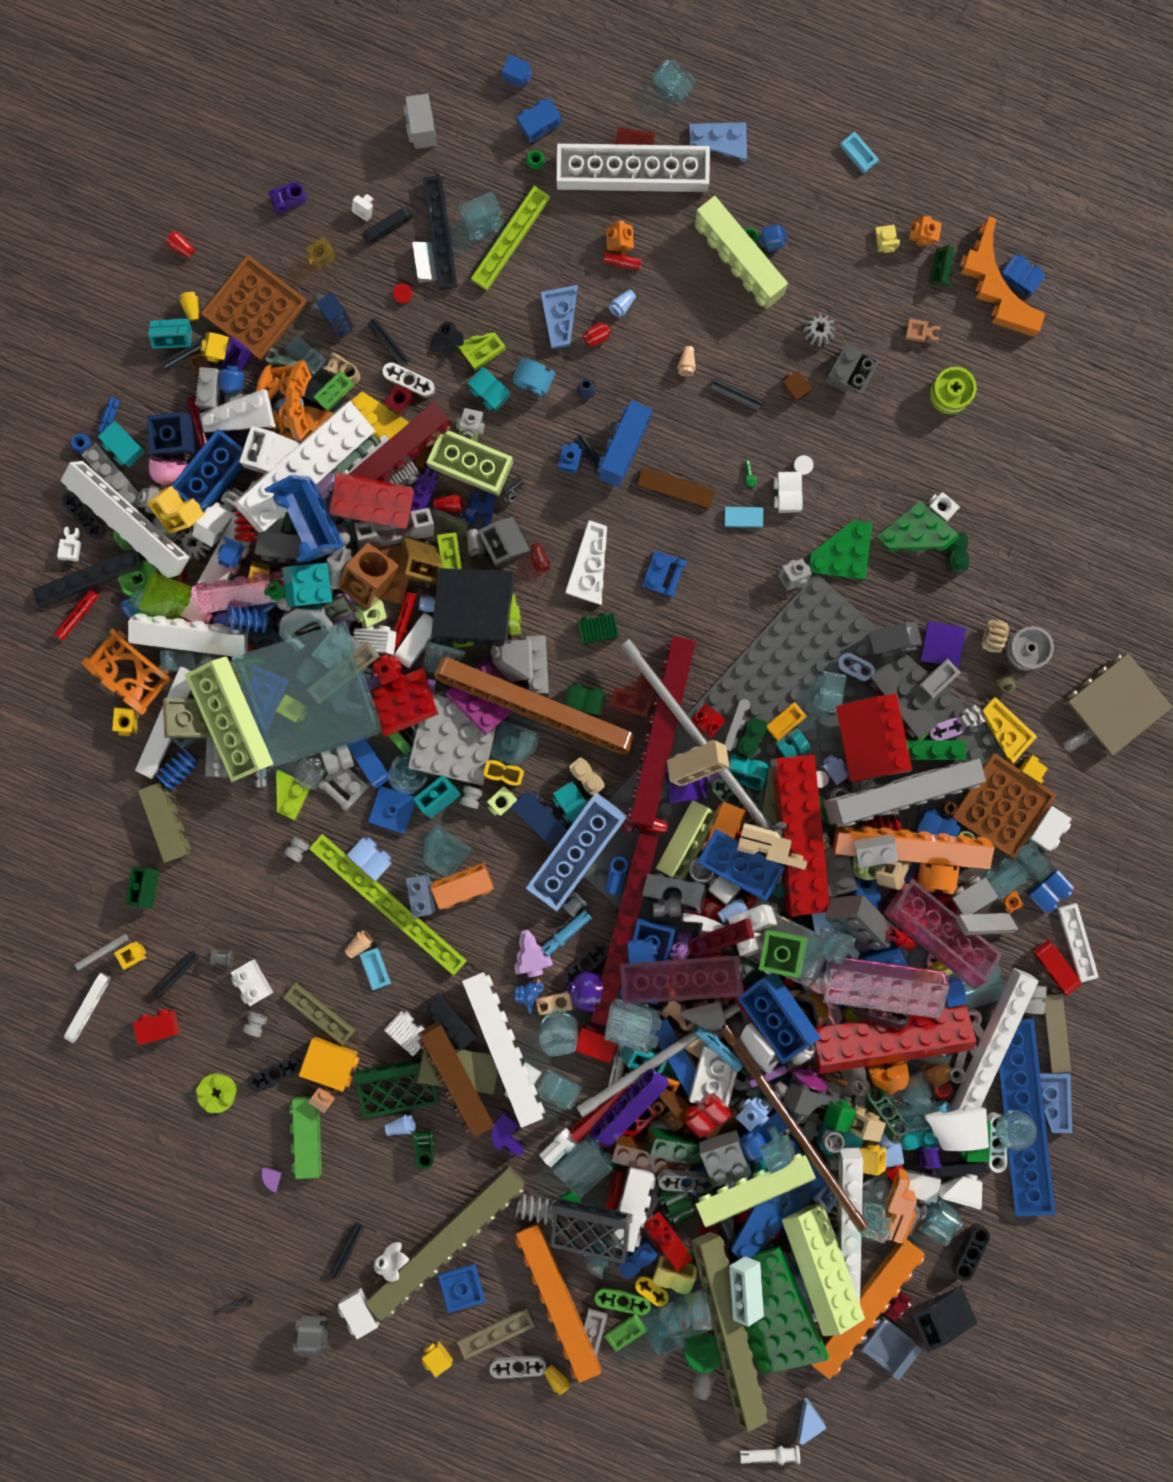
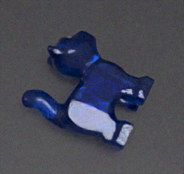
M472 490V498L468 508L462 511L460 516L465 523L472 526L476 520V514L485 517L482 523L484 528L488 526L492 519L496 496L487 493L486 499L481 500V492Z

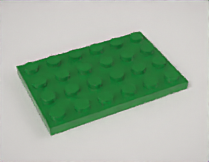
M780 1247L756 1253L751 1259L760 1262L764 1317L749 1327L743 1326L748 1335L747 1342L761 1374L827 1361L829 1359L828 1352ZM735 1258L729 1260V1266L737 1262L739 1259Z

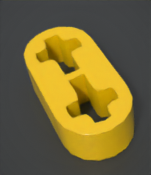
M648 1275L638 1276L635 1281L636 1290L654 1305L664 1306L668 1302L669 1297L667 1290L652 1282L653 1279ZM640 1281H648V1287L651 1289L649 1290L646 1287L640 1288ZM653 1291L658 1294L662 1292L664 1299L656 1300V1295Z

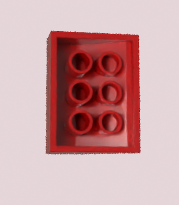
M897 693L835 706L850 783L908 773L912 770Z

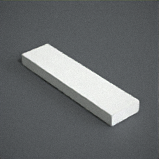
M1077 903L1057 908L1077 977L1081 982L1099 978Z

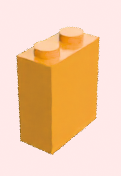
M314 1037L311 1040L299 1076L344 1091L346 1087L349 1088L353 1076H350L352 1069H356L360 1059L357 1057L358 1052Z

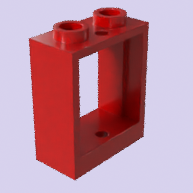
M659 1212L643 1224L655 1244L677 1272L693 1260L681 1239Z

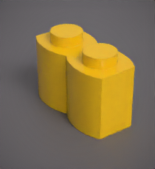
M489 760L486 762L483 775L492 780H503L510 785H521L524 771L517 766H505L499 761Z

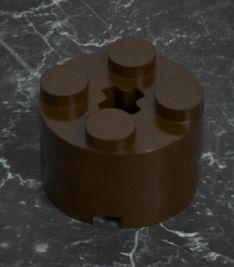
M804 990L793 996L815 1030L828 1021L829 1009L823 994L812 990Z

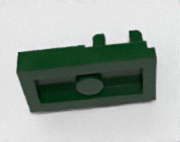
M946 245L936 248L930 280L931 286L942 285L947 287L952 285V282L948 281V277L954 275V272L950 270V266L952 265L955 247Z

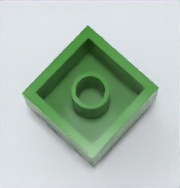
M766 930L759 970L795 978L801 977L808 937Z

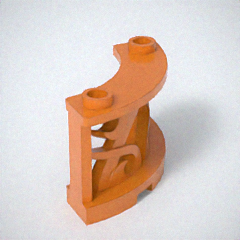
M304 360L297 361L295 365L272 368L271 365H267L261 373L256 392L262 389L267 390L270 403L272 397L279 389L286 396V403L281 406L279 414L271 406L275 427H263L262 429L276 433L275 430L280 428V433L276 434L294 441H301L310 431L305 418L304 406H301V396L305 395L307 384L312 377ZM286 427L290 428L291 432H287Z
M111 629L109 631L111 634L89 659L86 657L81 663L89 672L98 677L101 683L113 693L117 690L116 693L123 698L124 702L143 715L147 710L146 707L172 679L168 676L169 671L162 665L157 667L133 645L128 643V636L121 630L116 632ZM119 642L120 648L116 650L115 645ZM126 647H127L132 653H124L125 650H126ZM134 660L137 680L125 678L116 683L114 680L118 674V667L115 661ZM142 661L150 668L144 669ZM109 663H111L113 671L108 674L106 670L109 667L111 668V666L108 665ZM151 673H155L161 678L153 688L145 685V681H155L150 679ZM127 683H134L136 687L131 685V690H127L125 685ZM144 689L149 690L150 692L140 702Z

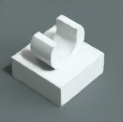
M368 194L364 198L357 195L353 199L352 212L368 221L372 217L373 204L371 202L373 198Z

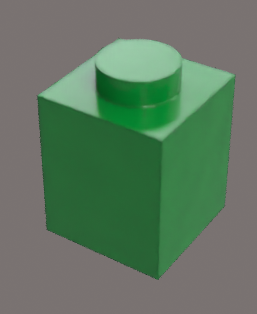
M839 1099L838 1102L830 1101L823 1123L836 1131L850 1133L857 1110L850 1107V1103L845 1100Z

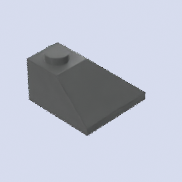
M719 992L681 1002V1016L704 1029L711 1028V1030H716L725 1024V1015Z

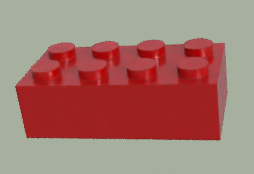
M335 472L328 511L331 515L406 529L414 490L409 486Z

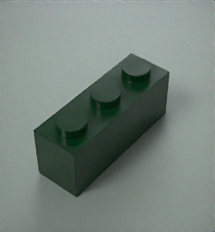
M655 1127L649 1128L644 1145L650 1156L704 1165L699 1147V1142L705 1141L704 1137L699 1138L695 1134L678 1131L672 1133L671 1130Z

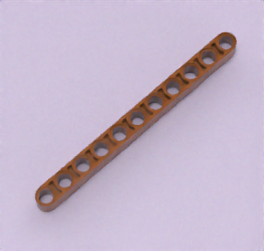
M447 657L440 658L434 673V677L438 681L621 755H628L630 753L635 737L633 733Z

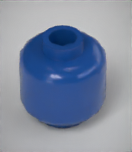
M779 224L764 227L761 231L762 235L758 236L761 248L765 247L768 252L784 248L785 242H788L785 228Z
M226 365V369L219 371V388L223 389V393L238 394V391L243 390L244 373L239 371L237 366Z
M748 1132L741 1137L743 1141L740 1145L747 1161L757 1163L767 1157L769 1147L760 1133L753 1134Z

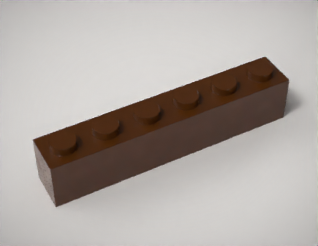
M436 1022L417 1033L420 1038L417 1040L422 1051L426 1050L429 1055L426 1057L431 1068L435 1067L438 1072L435 1074L440 1085L444 1083L446 1087L444 1093L449 1101L452 1100L455 1104L453 1110L458 1118L461 1117L464 1121L461 1125L467 1135L471 1134L476 1138L494 1127L442 1025Z

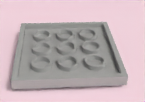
M433 695L439 714L417 724L407 768L438 776L444 775L447 778L483 786L485 778L483 773L486 762L489 760L496 727L485 736L449 698Z

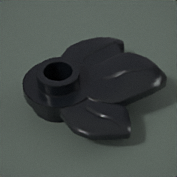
M444 322L439 326V333L435 334L431 339L430 351L441 350L444 357L450 359L455 355L457 346L464 345V335L457 330V327L452 322Z

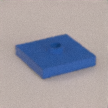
M380 786L368 822L405 834L416 803L413 800L415 797Z
M476 1263L437 1275L448 1313L486 1303Z

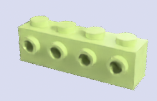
M692 800L656 869L671 877H680L684 880L690 870L692 861L696 859L709 834L710 825L716 821V812Z

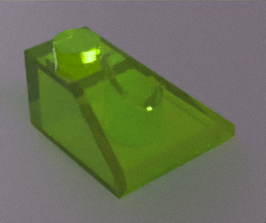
M151 572L138 609L174 620L188 606L194 588Z

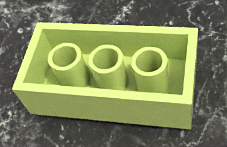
M451 431L440 434L437 437L427 460L429 468L496 496H499L513 464L511 456Z

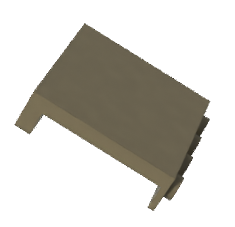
M1129 653L1115 656L1111 660L1112 664L1110 666H1103L1096 672L1098 675L1094 679L1089 678L1081 684L1083 687L1079 691L1074 690L1068 694V700L1064 702L1065 705L1069 704L1104 746L1105 749L1103 751L1107 756L1116 754L1172 708L1171 704Z

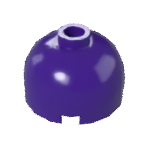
M592 972L580 973L569 983L568 994H570V999L574 1006L588 1012H593L597 1009L593 1007L595 1003H600L603 992V981H599L598 978L601 977L600 974Z

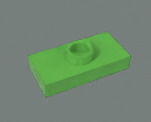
M339 371L313 398L328 412L355 385L342 371Z
M635 1313L605 1333L604 1337L615 1352L644 1334L647 1328Z

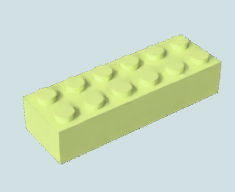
M712 197L697 209L695 228L700 234H704L707 237V242L713 249H717L721 260L724 263L727 262L732 267V273L737 278H741L745 289L748 292L751 291L756 296V302L768 309L784 296L788 285L787 281L717 197Z
M227 656L213 660L186 673L185 677L231 782L273 765Z
M797 1154L791 1157V1162L787 1164L779 1162L771 1166L773 1170L769 1172L761 1170L753 1174L754 1178L751 1180L743 1178L735 1182L736 1186L733 1188L725 1186L717 1190L718 1194L715 1196L707 1194L699 1198L700 1202L696 1206L705 1227H710L815 1180L816 1177L806 1155L801 1156V1154Z
M824 1203L806 1206L782 1219L823 1336L841 1335L863 1321L865 1317Z

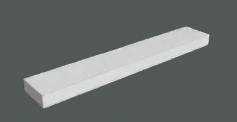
M184 667L179 668L167 698H190L192 690L185 677V674L190 672V670ZM163 707L135 771L151 779L155 778L172 739L165 738Z

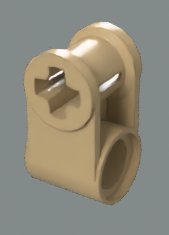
M331 352V358L322 369L333 377L339 371H342L345 375L349 371H354V375L348 378L354 385L357 384L360 380V373L356 366L338 354Z

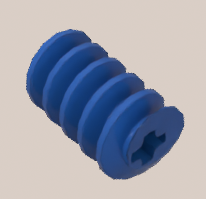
M232 605L227 607L226 626L230 624L231 630L234 629L235 625H238V629L241 631L244 625L247 631L253 626L254 632H257L258 628L261 627L262 633H265L268 623V611L265 613L264 609L260 608L257 613L254 607L251 608L250 612L248 607H244L242 611L240 606H236L235 609H233Z
M185 747L182 748L185 753L184 755L177 753L179 760L172 758L173 765L166 763L167 771L162 768L160 769L162 776L156 774L162 783L172 790L176 789L175 783L181 784L180 778H187L186 773H193L191 767L198 768L197 762L199 761Z

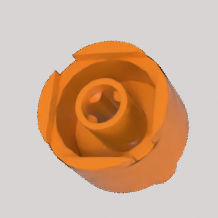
M920 862L917 884L920 888H923V891L935 892V889H939L943 893L954 894V890L957 889L959 866L951 867L942 864Z
M906 1061L867 1066L872 1085L882 1089L886 1095L895 1094L900 1089L902 1091L908 1085L909 1072Z

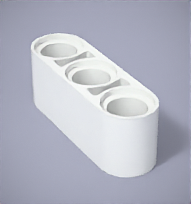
M426 613L420 617L394 654V657L398 658L400 663L408 669L413 666L433 638L431 636L433 618Z
M992 1112L987 1115V1121L991 1122L990 1162H987V1166L994 1172L999 1173L1004 1171L1007 1166V1121L1000 1114ZM999 1118L1000 1124L997 1127H993L994 1119ZM995 1138H999V1144L993 1147L992 1141ZM999 1158L998 1165L992 1166L993 1159Z

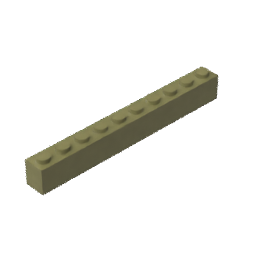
M508 1165L398 1270L399 1280L394 1282L386 1280L367 1298L365 1305L380 1321L385 1317L387 1319L395 1313L396 1310L394 1308L398 1304L403 1305L410 1298L409 1294L413 1290L417 1292L425 1284L423 1281L428 1276L432 1278L439 1271L438 1267L442 1263L446 1265L453 1258L452 1254L456 1250L461 1251L467 1245L466 1240L471 1236L473 1238L476 1237L482 1230L480 1227L484 1223L488 1225L496 1217L494 1214L499 1209L503 1211L510 1204L509 1200L513 1196L517 1198L524 1191V1180Z
M709 1232L692 1240L691 1243L738 1426L749 1432L768 1422L766 1416L767 1409L762 1401V1390L757 1381L758 1374L753 1366V1354L747 1342L748 1335L744 1330L743 1324L733 1320L730 1271L728 1268L729 1260L725 1256L724 1241L721 1236Z

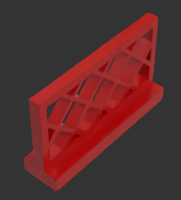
M631 1084L600 1104L570 1129V1137L575 1142L578 1141L602 1165L611 1158V1146H605L596 1140L595 1142H586L583 1137L591 1133V1129L596 1122L631 1087ZM649 1106L647 1109L651 1114L648 1117H638L634 1121L637 1122L636 1128L634 1130H626L623 1136L628 1134L627 1137L633 1138L658 1114ZM597 1147H609V1152L602 1157L597 1152Z

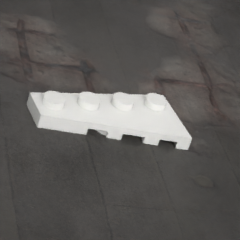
M264 389L200 413L203 431L206 433H215L217 429L222 432L251 429V425L258 428L275 427L268 392Z
M588 521L565 591L566 594L598 605H602L607 526Z

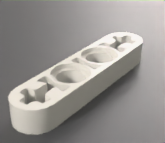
M104 973L99 974L70 1024L64 1039L71 1043L77 1040L108 986L111 977Z

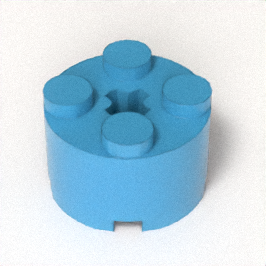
M521 357L512 380H514L515 386L526 390L528 387L533 394L543 397L544 394L548 393L556 372L553 370L549 372L545 370L546 366Z

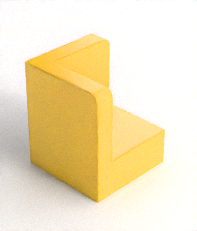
M1029 755L1019 770L1042 784L1044 780L1041 778L1047 771V767L1038 762L1039 759L1037 757Z

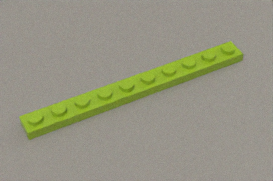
M321 834L309 848L451 974L455 975L467 961L418 917L413 918L412 912L381 884L372 879L325 835Z

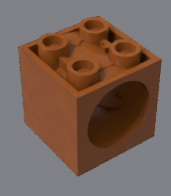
M367 543L345 565L340 579V590L369 610L390 588L399 565L381 553L376 547Z

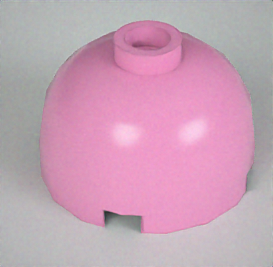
M152 457L149 461V474L156 483L161 484V488L165 489L176 481L188 464L185 461L172 458L164 460V457Z

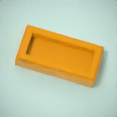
M794 702L773 719L766 729L778 741L807 716Z

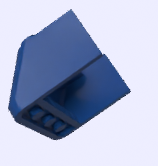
M289 475L264 488L266 493L274 494L273 499L278 506L287 509L302 541L298 549L300 556L296 558L298 562H309L343 548V541L317 485L311 477Z

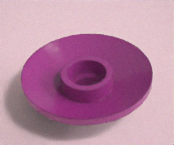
M812 1067L808 1069L792 1068V1075L801 1083L818 1091H826L827 1085L818 1076L819 1073L816 1069Z

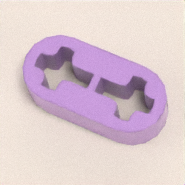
M953 718L938 723L936 726L938 730L945 729V732L940 734V738L937 735L934 736L935 728L929 732V737L932 740H945L962 734L966 727H964L960 718ZM954 721L956 724L960 723L961 727L958 728V732L956 729L949 731L948 727L953 726Z

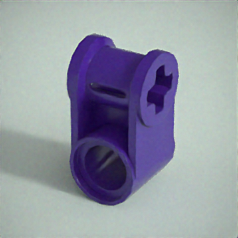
M292 182L268 192L269 197L272 198L275 213L285 212L290 208L304 204L307 200V194L298 182ZM296 191H301L298 196H293Z
M939 1147L917 1150V1161L920 1168L932 1169L942 1167L938 1152Z

